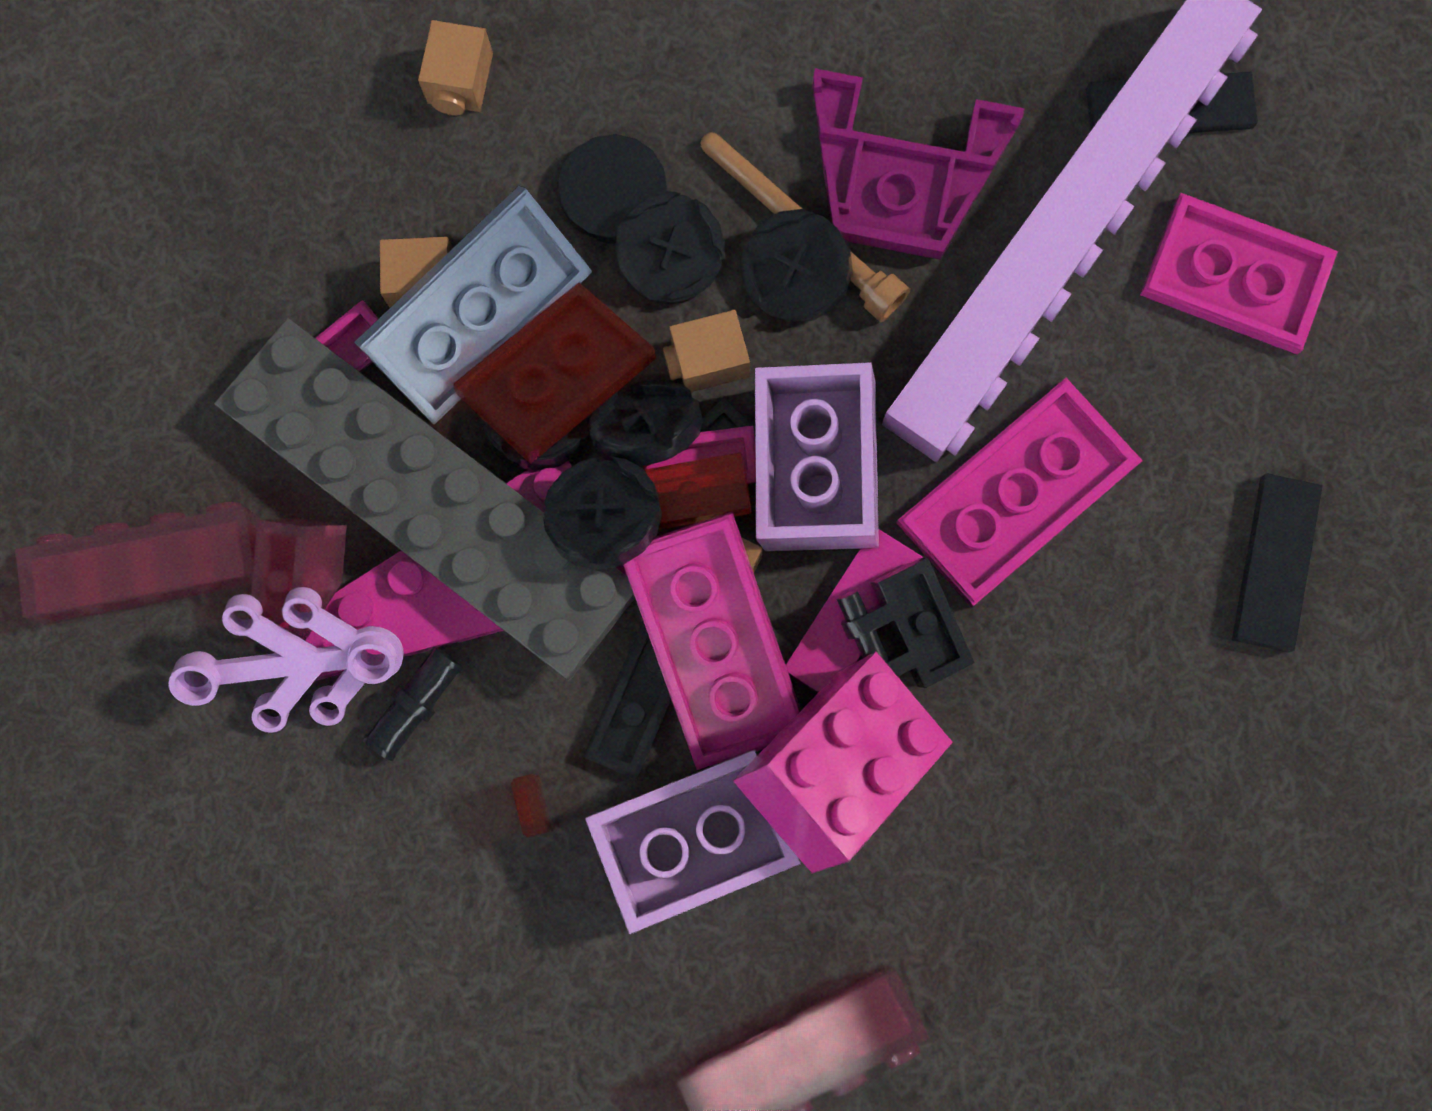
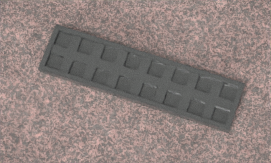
M289 318L286 319L214 403L224 413L569 682L635 600L628 576L616 567L603 570L578 567L560 556L544 529V512Z

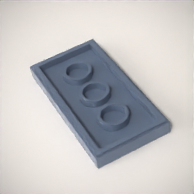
M518 186L354 343L407 399L435 425L592 273V270L528 190Z

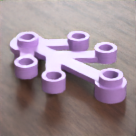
M298 587L287 594L282 609L283 618L289 625L300 629L309 628L336 646L317 648L262 616V605L256 598L246 594H239L233 596L227 602L222 615L224 627L232 634L248 636L276 653L216 660L212 655L201 651L186 654L177 660L169 678V689L172 695L180 702L197 706L213 700L219 685L285 677L273 693H265L258 697L251 716L253 724L259 730L273 733L285 727L290 710L321 672L344 670L333 686L328 685L318 688L314 692L309 712L312 719L321 725L330 726L339 723L344 718L347 704L365 683L377 684L384 682L399 670L403 661L404 650L399 638L385 628L368 626L357 630L321 608L322 600L319 594L310 588ZM293 604H306L312 611L299 612L293 607ZM237 610L245 611L252 618L243 620L236 617L233 612ZM366 649H374L382 653L374 655L368 653ZM191 671L202 673L205 676H198ZM331 702L337 708L329 710L322 707L320 703ZM273 709L280 715L272 717L265 714L262 710Z

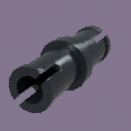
M436 646L431 648L429 655L404 687L398 685L391 693V696L394 698L393 702L370 732L362 738L365 744L387 760L393 761L397 752L422 720L428 722L435 713L432 708L455 676L463 670L461 664Z

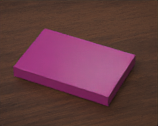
M1180 193L1173 206L1140 295L1298 355L1304 348L1338 251Z

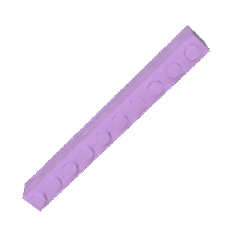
M1249 0L1185 1L890 406L882 423L884 427L936 463L946 450L956 456L975 429V427L967 423L978 405L987 411L990 409L1007 385V382L999 377L1010 361L1018 366L1023 363L1040 339L1031 332L1042 316L1050 322L1054 320L1071 296V293L1063 289L1073 273L1082 278L1085 277L1103 251L1095 243L1106 229L1115 235L1135 207L1126 201L1135 187L1138 186L1146 192L1166 164L1158 158L1167 143L1177 149L1196 122V119L1189 115L1196 102L1200 101L1208 106L1227 79V76L1219 72L1228 58L1238 64L1254 42L1258 34L1252 31L1250 27L1262 8Z

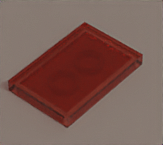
M578 283L454 382L453 386L456 394L531 464L656 360L655 348L581 283Z

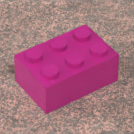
M874 652L840 670L733 782L809 871L815 873L850 861L953 742L881 656Z

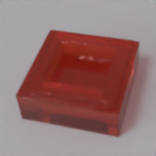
M529 774L514 778L511 786L523 835H526V838L552 833L553 830L540 776Z

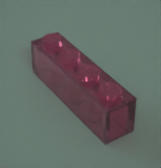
M223 502L206 507L207 514L185 518V514L176 512L163 513L150 517V524L129 528V525L125 523H109L94 527L93 535L73 538L71 534H49L38 537L36 539L37 545L15 549L22 615L24 618L49 624L269 583L261 519L248 508L242 507L238 502Z
M888 966L679 1073L676 1083L689 1111H810L813 1108L810 1100L832 1089L835 1096H840L867 1081L864 1074L865 1071L885 1061L889 1068H894L915 1058L921 1053L918 1044L929 1039V1036L896 970L892 966Z

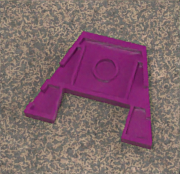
M815 68L812 89L830 222L842 232L847 242L941 260L1017 131L1025 108L976 99L972 110L965 151L946 149L854 131L853 125L863 77Z

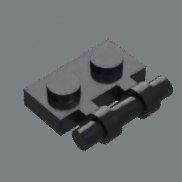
M919 558L870 582L880 603L866 610L858 590L844 594L837 599L845 617V620L841 622L844 632L849 640H855L862 657L865 658L877 652L897 677L910 671L917 687L927 688L975 663L929 558ZM888 623L901 650L891 656H887L876 632V629Z

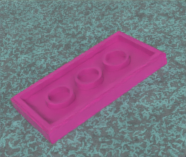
M1065 378L899 518L896 523L972 608L1143 460L1076 387Z
M729 512L657 536L642 554L624 564L696 770L733 759L752 750L756 752L764 749L801 711L733 512Z

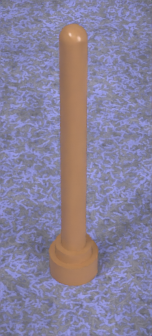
M707 133L702 137V150L774 214L781 211L802 209L718 134ZM851 252L853 273L850 281L861 290L859 296L865 301L864 308L879 322H884L904 302L910 292V288L894 274L887 276L882 271L875 273Z

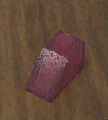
M306 519L257 520L251 596L261 603L263 609L262 616L299 638L307 640L312 632L311 629L295 628L289 625L283 618L282 609L286 596L295 588L307 587L319 594L322 600L321 608L326 609L342 583L347 525ZM293 604V607L299 612L312 611L306 604Z

